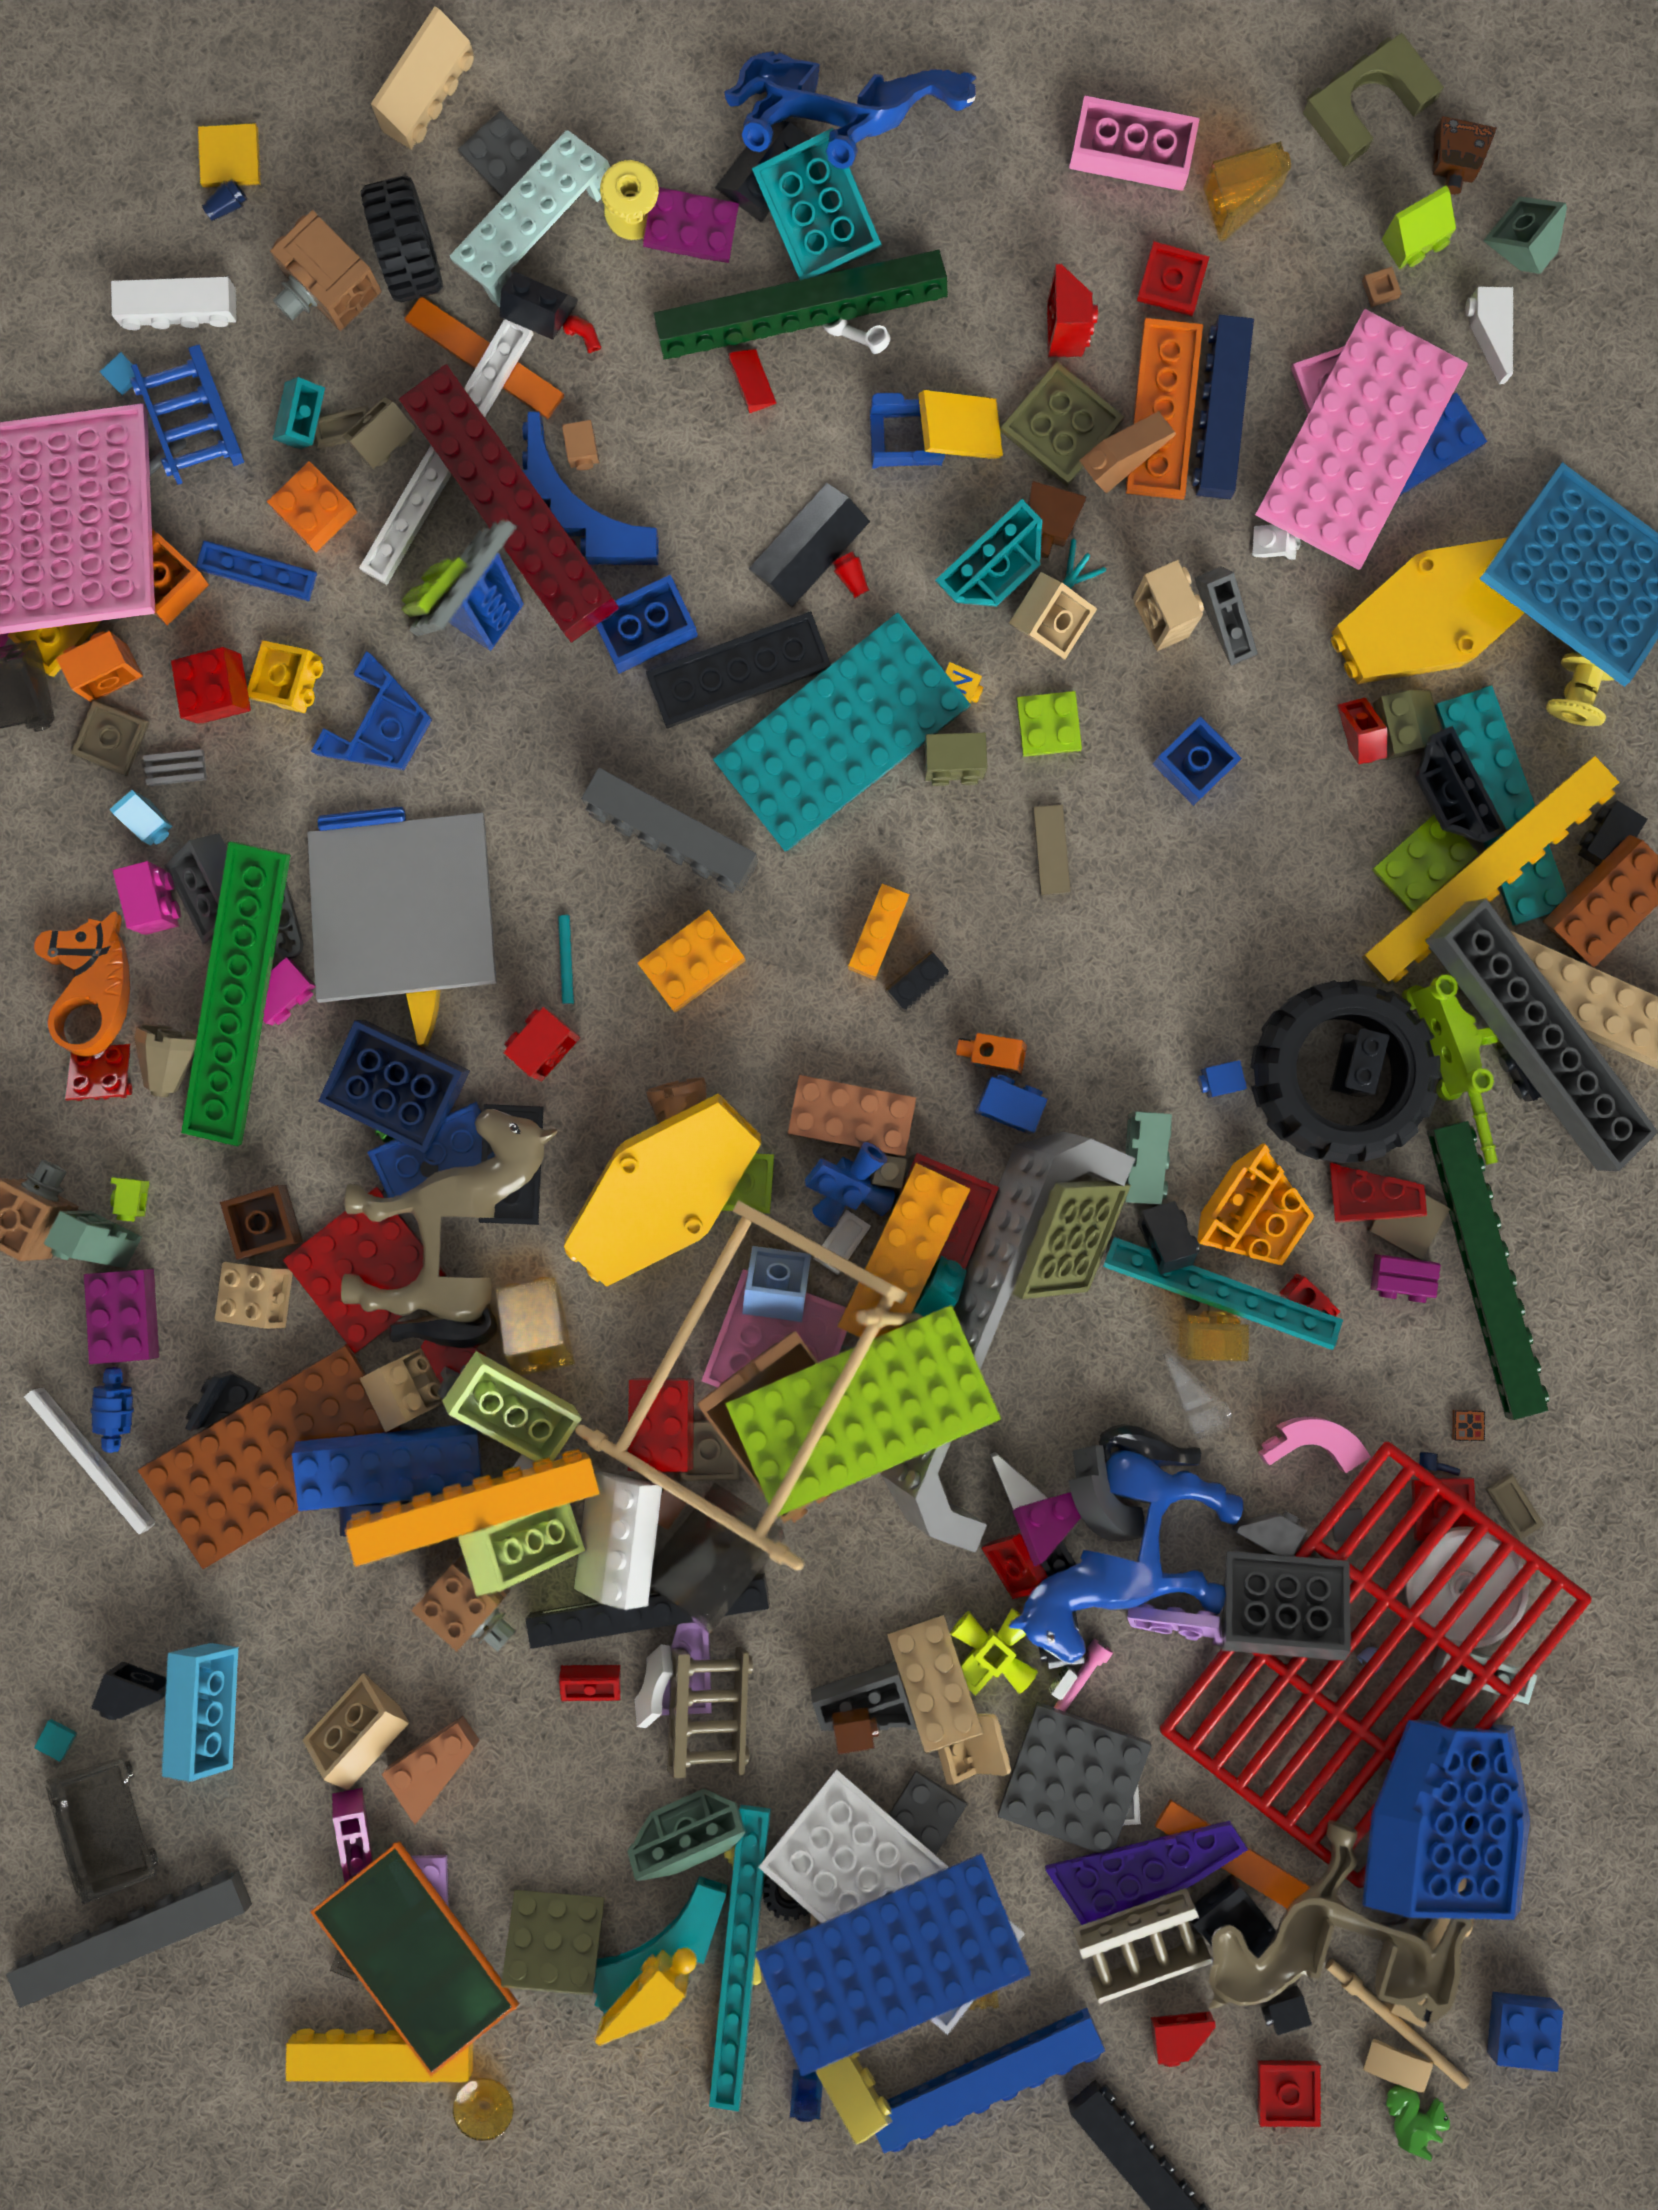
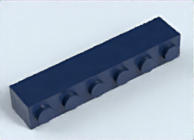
M1219 315L1215 325H1210L1207 343L1212 344L1211 354L1207 353L1204 372H1209V380L1204 382L1201 400L1206 401L1205 411L1201 410L1198 422V429H1203L1202 439L1197 440L1195 457L1200 458L1199 468H1194L1192 486H1197L1196 496L1231 500L1236 491L1254 318Z

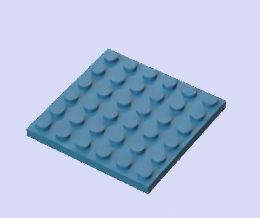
M1562 462L1479 579L1625 687L1633 679L1658 640V533Z

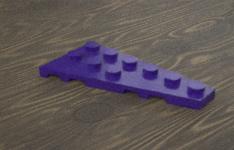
M1229 1820L1115 1848L1114 1850L1102 1853L1098 1852L1045 1865V1870L1081 1925L1184 1888H1189L1248 1851V1848Z

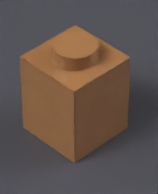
M587 420L563 424L562 428L570 467H576L577 470L581 471L593 468V464L599 463L592 421Z

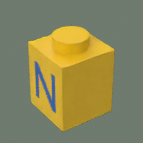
M949 662L945 671L970 704L971 701L977 703L984 689L983 686L979 685L982 676Z

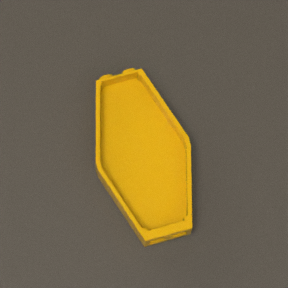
M1508 537L1427 550L1412 557L1331 632L1333 635L1331 643L1337 653H1342L1346 661L1344 669L1350 679L1354 678L1357 684L1459 668L1475 659L1524 614L1522 610L1479 579Z
M718 1093L625 1140L615 1149L569 1229L564 1242L565 1253L574 1262L579 1261L585 1266L588 1275L594 1281H601L607 1287L701 1240L710 1231L760 1147L761 1134Z

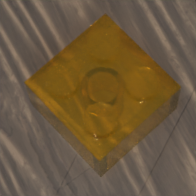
M1187 1315V1320H1179L1178 1356L1187 1360L1249 1361V1324L1240 1322V1317L1217 1315V1321H1210V1317L1205 1315Z

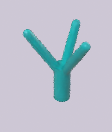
M1074 538L1070 543L1066 577L1062 581L1070 589L1075 584L1106 571L1105 567H1101L1078 576L1089 560L1090 554L1086 553L1073 570L1077 542Z

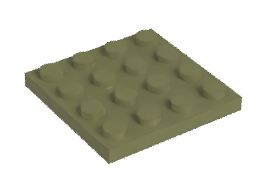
M1111 1181L1055 1183V1186L1048 1195V1204L1045 1212L1038 1221V1230L1034 1240L1027 1249V1258L1024 1266L1017 1275V1284L1013 1294L1020 1299H1031L1088 1292L1131 1185L1125 1183L1124 1186H1121Z

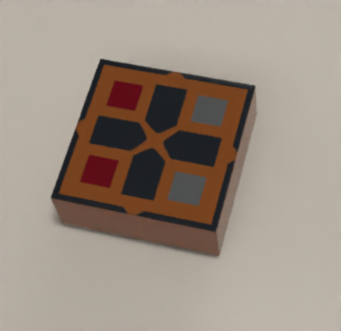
M1453 1410L1452 1440L1485 1441V1411Z

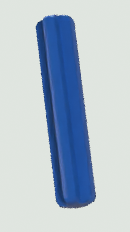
M400 806L320 815L317 822L319 830L325 831L406 821V814L403 807Z

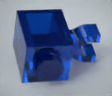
M793 2069L790 2117H794L801 2122H810L813 2119L820 2120L823 2084L815 2071L801 2076L799 2069Z

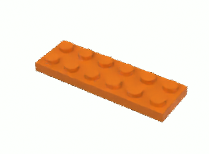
M1145 318L1133 424L1159 411L1176 435L1127 476L1126 494L1181 500L1185 498L1203 324Z

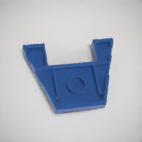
M366 651L354 675L380 691L351 742L323 729L311 752L317 756L405 770L432 718L382 665Z

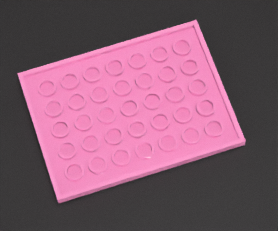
M144 403L0 422V634L154 614L148 414Z

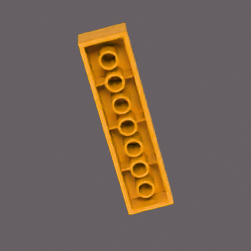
M574 1449L562 1453V1458L555 1461H550L548 1457L532 1462L533 1467L521 1470L520 1466L503 1470V1476L491 1479L490 1475L475 1478L472 1480L473 1485L462 1488L460 1483L447 1486L442 1489V1494L432 1497L430 1492L412 1497L413 1501L408 1504L401 1505L400 1501L383 1505V1510L374 1514H370V1510L351 1515L352 1519L347 1521L345 1529L354 1564L359 1566L598 1495L600 1493L591 1459L586 1452L581 1453L579 1449Z

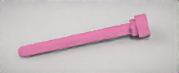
M1093 1638L1087 1647L1088 1653L1086 1656L1088 1658L1077 1672L1078 1678L1064 1698L1057 1701L1054 1708L1066 1712L1097 1665L1101 1666L1103 1662L1107 1663L1113 1651L1108 1647H1102L1098 1643L1099 1641Z

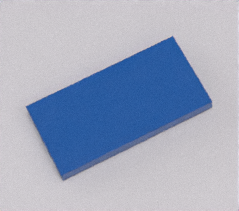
M477 1102L448 1114L426 1153L396 1139L367 1152L388 1198L406 1193L428 1178L423 1176L420 1171L421 1164L424 1161L430 1165H438V1171L453 1167L475 1166L481 1163L482 1137L477 1133L474 1123L477 1116L481 1113ZM494 1152L488 1155V1159L495 1156Z

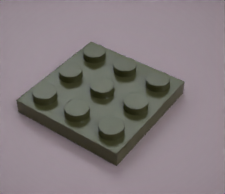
M1056 362L1002 425L1000 432L1064 485L1068 486L1084 467L1079 460L1102 440L1110 437L1122 423L1124 416L1059 362Z
M514 1890L501 1987L593 1995L605 1898Z

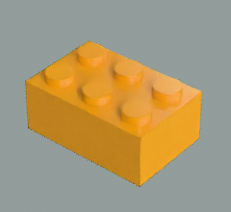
M707 910L640 960L638 965L674 1013H676L746 960L710 910Z

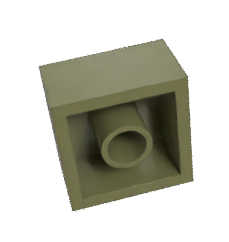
M986 732L926 734L924 742L925 781H931L933 786L949 785V780H961L962 785L978 784V779H984L987 771Z

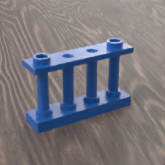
M200 345L188 348L192 359L187 360V364L146 377L141 376L137 364L131 365L135 377L130 378L136 396L142 394L166 456V458L161 459L167 477L173 475L177 485L183 483L178 470L220 456L224 458L230 457L233 467L244 463L242 453ZM188 376L193 378L199 377L202 386L197 387V391L152 404L147 389ZM203 402V405L210 404L212 413L207 414V418L166 431L162 430L157 416ZM211 429L214 432L220 430L223 439L219 440L217 445L173 458L168 446L169 442Z

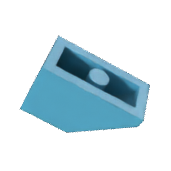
M131 790L109 809L141 841L150 846L153 843L159 844L163 842L169 835L168 830L173 827L149 799L134 790Z

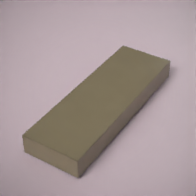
M1063 805L1033 807L1040 896L1068 894L1071 890Z

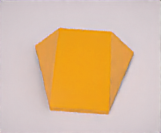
M1260 1144L1233 1163L1201 1212L1197 1241L1202 1245L1282 1266L1315 1216L1296 1188L1292 1187L1285 1177L1283 1169L1280 1165H1277L1269 1153L1270 1150L1266 1144Z

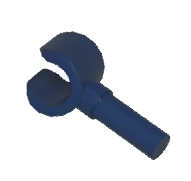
M1420 1452L1419 1464L1425 1469L1444 1471L1456 1476L1460 1475V1469L1438 1463L1437 1453Z

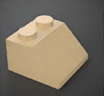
M1040 572L1009 624L1065 660L1097 608L1062 582Z

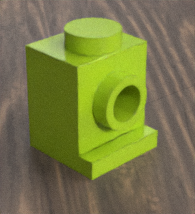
M111 1177V1183L117 1184L110 1199L113 1214H117L116 1220L135 1222V1216H145L150 1181Z

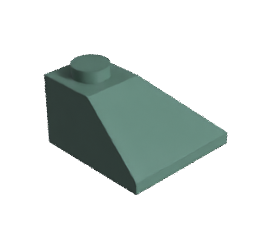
M1519 196L1483 241L1520 271L1540 274L1558 253L1567 210L1566 203Z

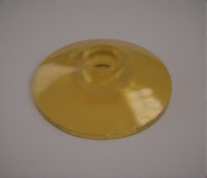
M477 2078L466 2083L457 2093L453 2103V2117L457 2127L464 2135L477 2141L492 2140L503 2134L510 2125L514 2112L513 2100L507 2088L500 2082L490 2078ZM486 2101L490 2104V2108L483 2110L479 2103Z

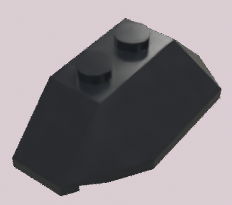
M1453 726L1429 736L1415 778L1442 830L1483 843L1506 832L1507 830Z

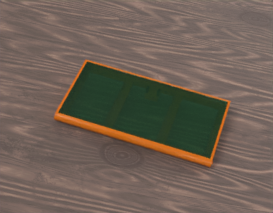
M400 1841L393 1843L388 1850L310 1912L430 2077L511 2011L515 2010L520 2004L509 1988L501 1987V1977Z

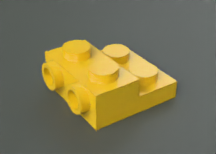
M262 640L247 688L249 698L274 704L283 709L306 713L307 707L311 706L315 699L313 691L315 680L320 678L323 673L322 657L307 649Z

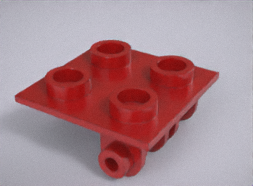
M130 1044L110 1045L103 1052L93 1056H79L71 1053L65 1100L82 1101L83 1099L92 1098L95 1100H100V1098L107 1100L109 1097L126 1098L127 1095H132V1084L127 1083Z

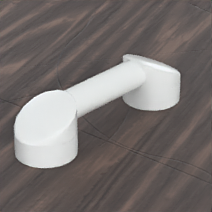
M842 318L831 326L823 325L825 330L833 336L843 335L846 338L869 346L873 354L883 351L891 339L884 326H874L868 332H864L849 326L847 320Z

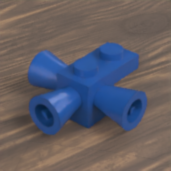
M864 1142L854 1162L845 1157H842L836 1165L822 1158L818 1161L805 1178L806 1187L826 1196L812 1208L814 1216L821 1223L829 1227H836L845 1207L848 1206L856 1210L861 1202L879 1216H883L889 1211L895 1197L894 1190L873 1185L869 1178L871 1174L887 1162V1157L883 1151L869 1142Z

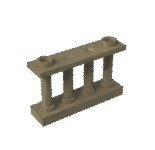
M736 1647L735 1659L693 1660L684 1648L672 1649L673 1676L670 1678L667 1771L673 1778H686V1768H689L690 1764L732 1763L731 1768L738 1775H745V1765L749 1763V1749L746 1746L748 1674H751L753 1669L752 1657L742 1647ZM735 1671L734 1689L692 1691V1688H689V1676H693L694 1673ZM734 1702L733 1720L691 1721L688 1718V1706H692L693 1703ZM733 1732L732 1750L690 1752L687 1749V1737H691V1734Z
M1187 1888L1073 1928L1082 1958L1092 1956L1098 1972V1976L1092 1977L1090 1980L1099 2004L1212 1963V1958L1204 1939L1195 1940L1189 1921L1198 1918ZM1178 1925L1184 1945L1166 1950L1160 1931ZM1149 1935L1155 1955L1138 1961L1132 1941ZM1121 1946L1127 1965L1110 1971L1103 1952Z

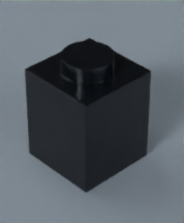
M1298 1986L1284 1989L1281 1993L1266 2001V2006L1261 2007L1266 2025H1272L1277 2036L1312 2025L1304 1996Z

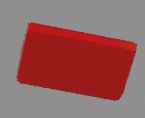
M756 349L729 353V362L749 414L777 404Z
M561 1665L559 1675L561 1701H621V1665Z

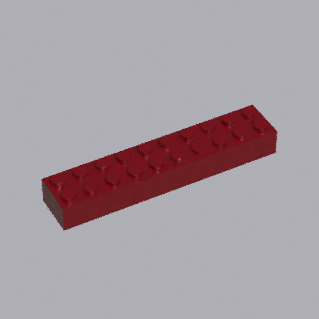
M447 364L399 398L404 408L488 527L491 528L495 522L499 524L502 519L516 526L502 547L571 643L619 609L610 593Z

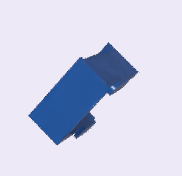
M876 393L873 395L870 407L872 468L882 466H942L945 454L925 452V450L885 452L884 418L921 416L919 399L904 400V396L901 393Z

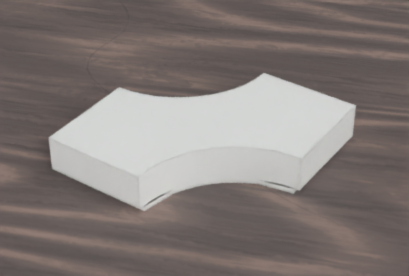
M660 1644L646 1658L645 1679L639 1694L634 1699L637 1727L647 1728L662 1714L664 1691L668 1681L673 1676L671 1648L669 1645Z

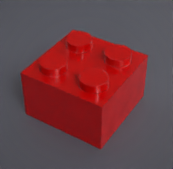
M220 647L171 660L181 719L200 724L251 711L241 653Z

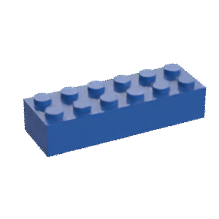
M467 1424L297 1441L292 1451L298 1511L411 1500L412 1497L430 1492L432 1497L442 1494V1489L450 1485L460 1483L461 1488L473 1485V1479L483 1476L479 1431Z

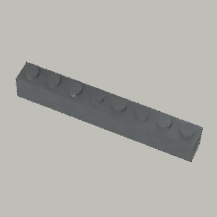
M228 1870L221 1871L210 1878V1883L202 1886L200 1882L193 1883L182 1890L184 1894L173 1897L172 1893L157 1899L154 1902L155 1906L145 1909L144 1905L129 1911L125 1919L118 1921L116 1917H113L101 1923L99 1930L92 1933L88 1929L82 1930L71 1937V1942L62 1945L61 1941H57L46 1946L43 1949V1953L34 1957L33 1953H28L14 1961L15 1966L6 1976L19 2008L245 1913L252 1905L239 1870L229 1874Z

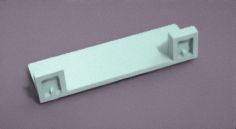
M566 130L451 253V260L484 287L491 301L500 308L501 289L512 275L510 270L585 189L588 195L596 202L601 199L600 183L604 173L610 168L608 160L569 130Z

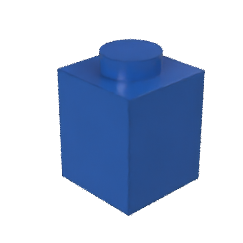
M1240 1060L1201 1069L1202 1075L1198 1076L1200 1090L1202 1093L1207 1094V1098L1247 1089Z

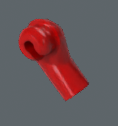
M577 315L568 316L562 326L563 331L567 335L573 336L578 334L582 336L588 353L601 350V345L592 323Z

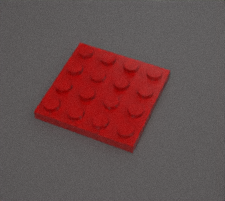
M375 1187L368 1193L375 1197L383 1198L379 1187ZM344 1211L282 1261L354 1354H356L390 1328V1324L396 1323L404 1316L380 1309L366 1312L360 1304H344L341 1297V1284L344 1274L359 1275L366 1284L380 1289L393 1290L406 1287L417 1279L423 1268V1244L400 1214L378 1222L371 1221L364 1213L347 1214ZM440 1267L439 1276H447Z

